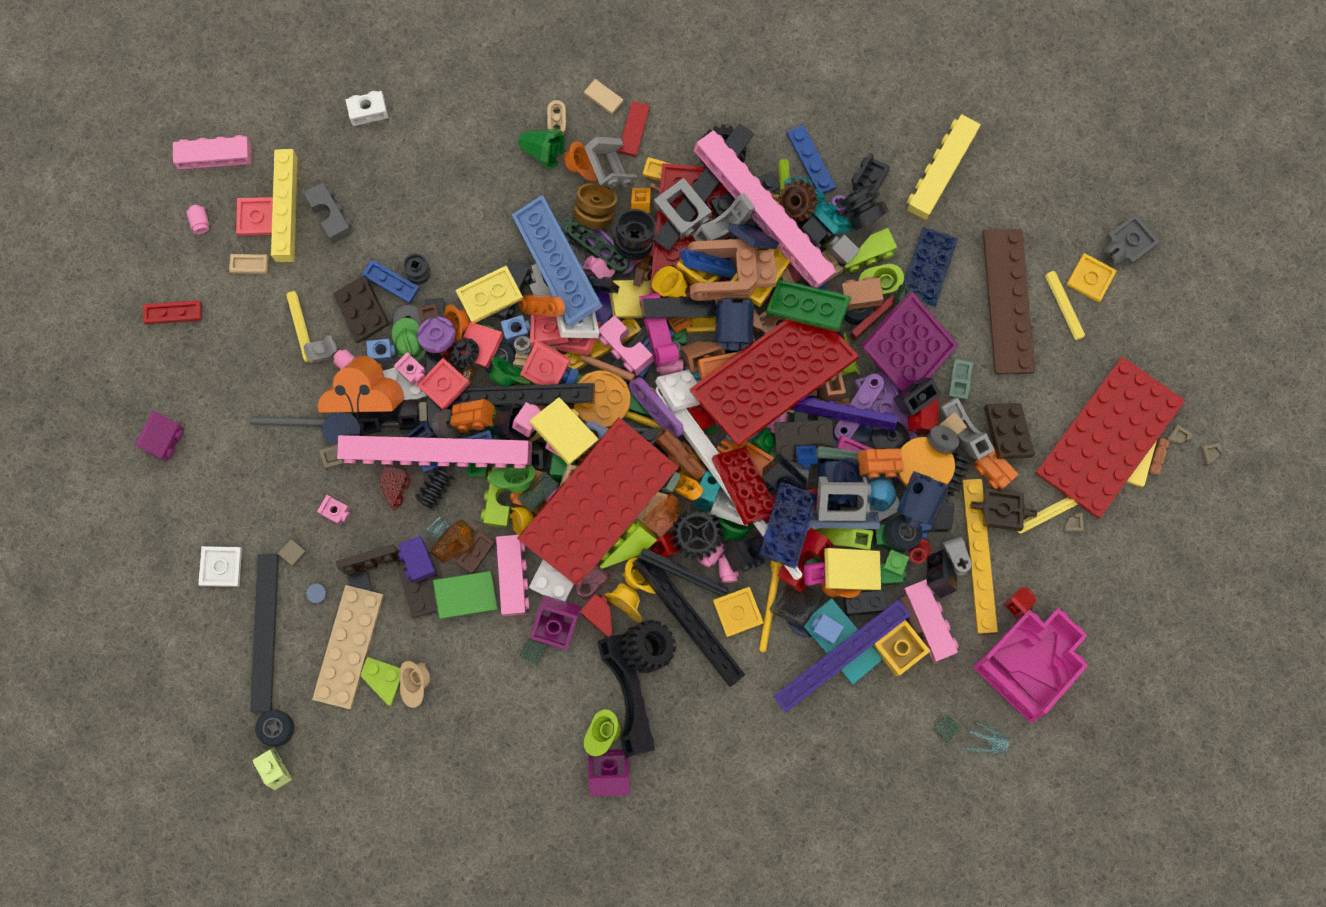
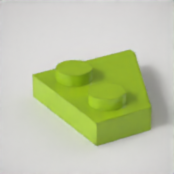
M367 657L360 676L387 705L392 706L400 685V668Z

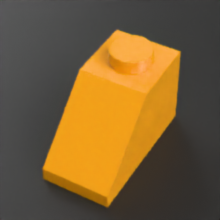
M632 188L631 209L643 210L650 214L651 188Z

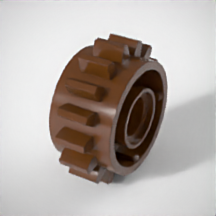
M792 180L791 183L785 184V189L780 190L781 195L778 197L780 205L784 208L789 218H793L794 221H804L806 218H811V213L817 211L816 205L819 204L817 202L818 194L814 191L816 188L810 186V182L804 183V180ZM797 197L800 199V204L797 203Z

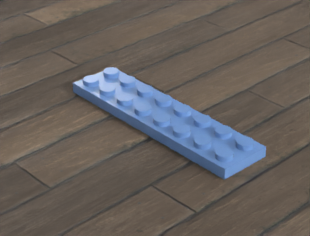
M541 195L512 214L553 296H559L563 300L565 306L563 316L568 325L572 327L603 307L546 198Z

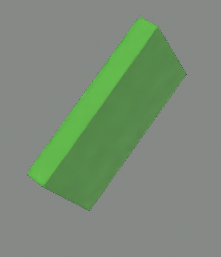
M491 571L432 581L439 620L498 609Z

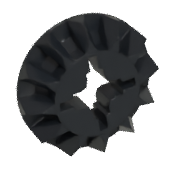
M463 337L461 340H456L455 345L451 346L452 350L449 353L451 361L455 365L468 367L477 360L479 346L473 339ZM466 349L469 354H461L459 350Z

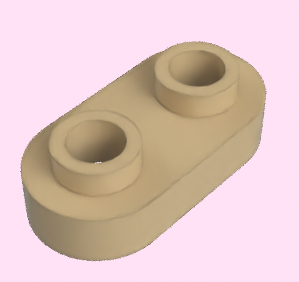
M554 100L547 107L548 129H554L558 126L563 132L562 135L566 132V107L563 102ZM554 110H560V112L555 114Z

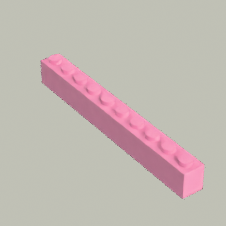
M713 130L699 140L695 145L694 152L735 199L740 194H746L755 207L750 214L751 218L765 234L779 242L777 248L790 260V263L811 287L820 288L829 281L836 272L833 264L822 256L820 249L810 242L807 234L802 233L797 227V223L792 218H789L780 204L776 203L772 194L763 188L759 179L749 172L747 165L737 158L734 150L729 149L724 139Z
M338 436L337 459H344V463H355L356 460H362V464H374V460H381V464L393 465V461H400V465H412V461L419 462V465L430 466L431 462H438V466H449L450 462L457 463L459 467H468V463H476V467H487V464H495V468H506L507 464H514V468H526V465H531L532 441Z

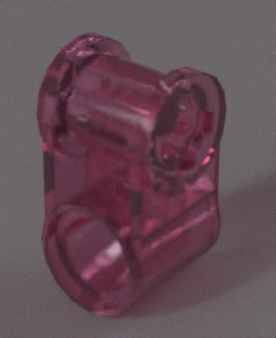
M597 564L589 574H586L576 586L577 596L581 599H588L598 588L604 585V582L611 575ZM581 586H589V593H581Z

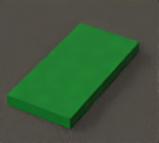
M779 279L766 313L767 315L839 332L848 310L851 296Z

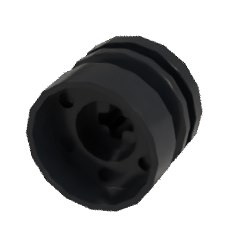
M875 184L861 187L847 195L840 203L842 207L849 203L851 205V208L844 211L845 214L855 212L856 215L849 220L855 231L889 212L884 201L874 202V199L880 195L879 192L872 196L869 192L876 188Z
M631 209L621 213L617 219L614 237V247L619 255L631 260H638L648 256L652 250L656 228L653 217L639 209Z

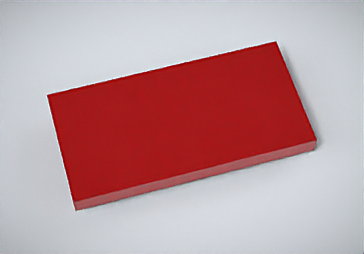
M746 447L713 455L711 459L744 526L776 517L779 514Z

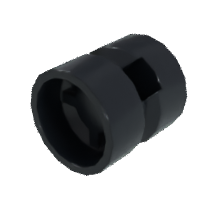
M413 253L405 258L403 268L409 281L418 285L428 281L431 271L425 257L421 254Z

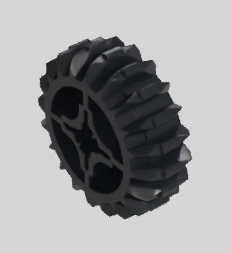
M691 508V515L685 510L683 511L685 518L678 515L677 519L679 522H673V526L677 529H671V533L676 534L671 537V541H678L673 547L677 548L680 546L678 554H682L685 551L684 558L686 559L689 554H692V561H695L696 555H699V559L702 561L703 554L710 558L711 554L709 551L716 554L717 550L714 546L721 547V543L717 540H723V536L718 535V533L723 532V528H716L721 522H713L716 515L714 514L709 518V510L704 515L701 514L702 508H699L696 514L694 508ZM702 520L704 523L700 526H695L688 521ZM683 526L690 535L685 543L681 538ZM709 526L711 527L713 532V540L711 543L707 540L708 538L704 534V532ZM702 529L700 534L702 538H699L697 536L696 538L692 539L694 534L692 531L698 532ZM694 543H700L705 548L692 549L689 546Z

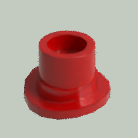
M922 538L916 547L904 551V555L908 556V560L911 562L922 563L930 555V544L926 539Z

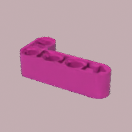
M658 292L639 296L641 311V300L643 298H660ZM644 319L656 367L677 363L679 360L676 344L672 343L666 319Z

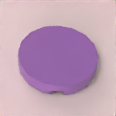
M443 317L427 319L420 325L417 332L420 346L425 351L431 353H439L448 349L454 342L456 334L452 323Z

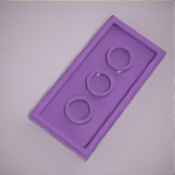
M882 371L875 373L883 378L884 388L871 409L875 412H889L894 416H898L897 421L904 425L908 431V415L901 414L893 400L899 394L898 389ZM868 376L856 379L853 382L857 392ZM873 380L871 382V385L876 386L878 385V382L876 380ZM908 431L910 440L918 438L916 433ZM889 434L891 438H895L894 434Z

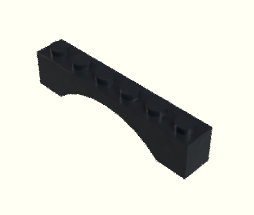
M621 634L609 636L597 642L602 661L616 676L624 695L626 719L620 739L626 758L654 751L655 747L644 706L645 702L641 694L640 681L636 671L632 669V665L628 666L626 663L628 660L623 658L622 655L625 653L621 650V646L624 645L621 641L626 636Z

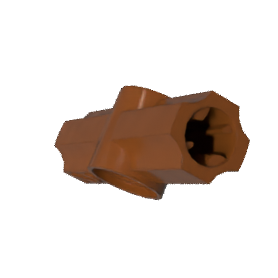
M668 428L662 430L655 438V441L668 454V458L691 479L698 480L706 472V468L695 458L692 449L685 442L681 443Z

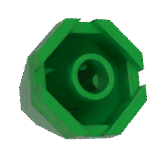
M555 128L530 130L523 132L519 136L518 144L524 153L543 167L553 169L558 166L559 161H556L558 154H563L566 137L562 135V130Z

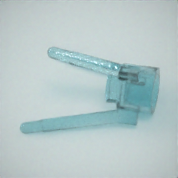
M975 721V725L993 734L992 737L969 730L968 733L990 741L989 746L992 748L963 747V751L985 752L997 755L999 752L1006 753L1010 739L1003 736V733Z

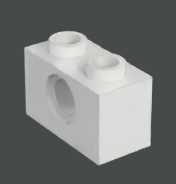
M371 91L366 95H354L345 99L353 126L389 118L382 91ZM370 105V108L363 109L365 106Z

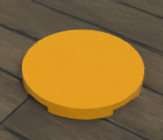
M605 370L588 373L579 380L578 383L595 384V404H574L576 412L579 413L578 416L585 423L595 421L605 427H610L618 417L624 418L628 412L631 400L628 386L620 376Z
M927 437L912 439L901 448V460L903 461L904 470L897 475L905 486H907L913 471L949 484L955 471V461L952 454H942L935 451L928 443Z

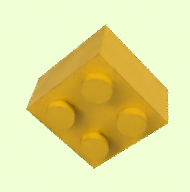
M906 620L872 645L896 677L900 676L930 652Z

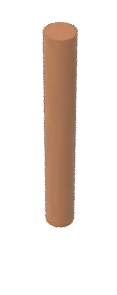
M588 355L581 356L580 361L630 381H633L635 378V374Z

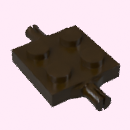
M985 488L983 502L971 501L970 509L982 510L983 526L1022 531L1024 517L1036 518L1037 516L1036 509L1025 508L1024 493Z

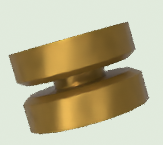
M587 183L580 186L577 190L576 202L573 207L574 219L582 226L592 229H602L610 226L617 204V195L609 187L600 186L597 183Z

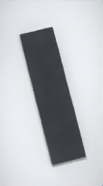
M643 298L641 300L643 319L716 317L715 300L696 301L691 298Z

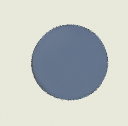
M312 584L308 587L306 596L310 602L320 604L326 599L327 591L320 584Z

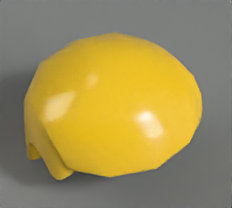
M526 507L511 508L514 511L509 516L513 519V530L517 535H520L534 518L531 510Z

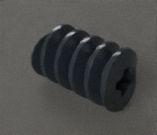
M952 453L955 461V471L948 484L950 485L947 492L949 496H955L954 492L961 491L956 486L963 485L959 478H966L962 471H968L969 469L964 465L971 464V461L966 457L956 453Z
M436 468L432 469L435 476L428 475V479L431 482L424 481L426 488L421 487L419 489L422 495H415V498L422 505L432 511L434 509L431 505H439L435 499H443L440 492L447 493L444 486H451L448 480H455L449 473Z

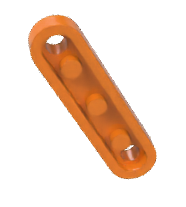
M528 294L524 295L523 300L518 302L519 309L524 314L557 317L565 312L564 302L559 296Z

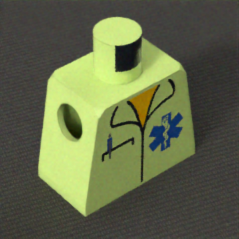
M275 747L252 760L263 782L271 789L276 790L292 780Z

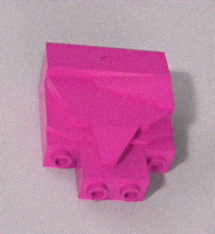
M1059 608L1053 611L1043 622L1036 613L1029 609L980 658L973 668L1022 716L1032 723L1044 716L1089 666L1085 663L1082 656L1074 652L1088 635Z

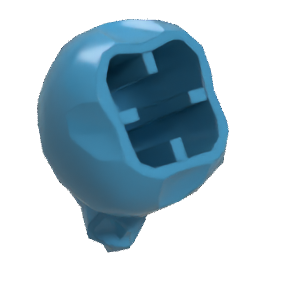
M864 475L868 484H871V496H868L867 499L870 507L878 511L889 509L896 500V490L892 479L885 478V475H879V478L868 479V475Z

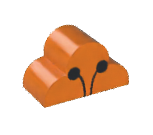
M357 356L336 373L333 386L319 399L318 411L319 413L393 411L405 399L404 392L396 381L383 377L382 369L374 359L368 356Z

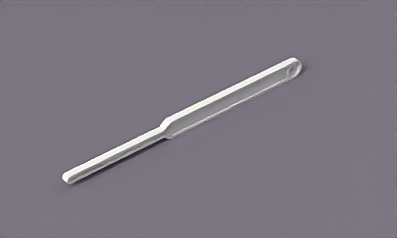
M657 386L654 392L677 419L682 422L684 437L730 498L711 459L713 455H717L719 452L686 408L672 411L664 396L660 395L659 387ZM763 520L755 522L756 528L795 580H799L802 572Z

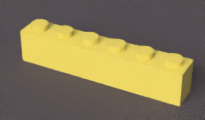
M962 114L958 120L954 119L950 126L952 130L950 135L946 134L941 142L943 144L942 149L936 150L933 156L935 161L933 164L929 163L924 171L926 176L924 180L920 178L915 187L918 190L915 195H910L907 204H909L907 211L927 221L981 124Z
M278 149L274 152L271 256L275 262L295 261L298 157L293 149Z

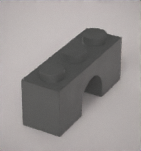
M321 182L303 192L315 214L322 210L330 211V216L321 222V225L332 244L352 234L350 230L352 224L347 216L343 218L341 214L343 209L338 201L334 202L332 199L335 195L330 186L326 188L324 183Z

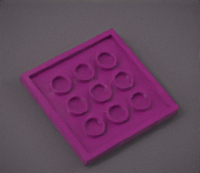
M908 292L860 347L894 386L902 392L920 378H930L958 344L913 292Z

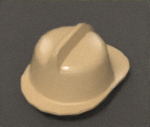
M405 661L400 667V694L403 702L410 708H416L421 704L424 689L430 682V674L425 663L415 664L411 661Z

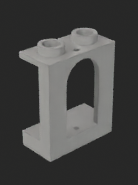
M595 137L584 146L600 186H621L624 188L631 185L632 181L637 178V175L625 174L616 151L624 145L621 138ZM596 154H606L613 171L609 176L606 177Z
M684 178L654 199V207L658 212L662 211L680 233L681 240L685 237H691L697 228L711 221L712 211ZM682 194L686 195L698 211V218L693 222L684 221L670 205Z
M819 477L816 507L818 520L866 521V514H869L870 504L867 502L868 496H871V484H868L866 477H863L862 482H828L827 477ZM828 494L860 495V509L854 511H827Z

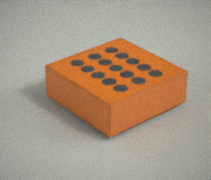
M689 318L666 319L675 334L692 325Z

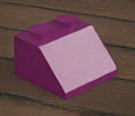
M152 410L135 446L146 454L167 462L174 455V447L177 441L182 439L184 428L175 421Z
M543 595L530 639L567 650L581 606Z
M607 750L606 753L597 757L589 755L590 797L630 795L629 757L625 758L623 750Z

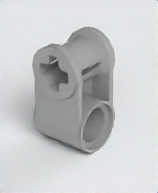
M959 536L942 542V549L946 551L956 575L962 576L966 574L971 568L972 563L962 537ZM960 562L961 564H965V567L962 568L958 567L957 565Z

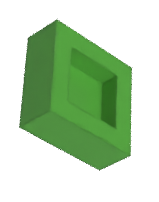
M890 550L883 569L902 576L909 557Z

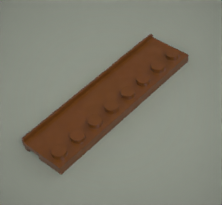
M984 229L983 241L994 373L996 375L1034 374L1035 367L1022 229Z

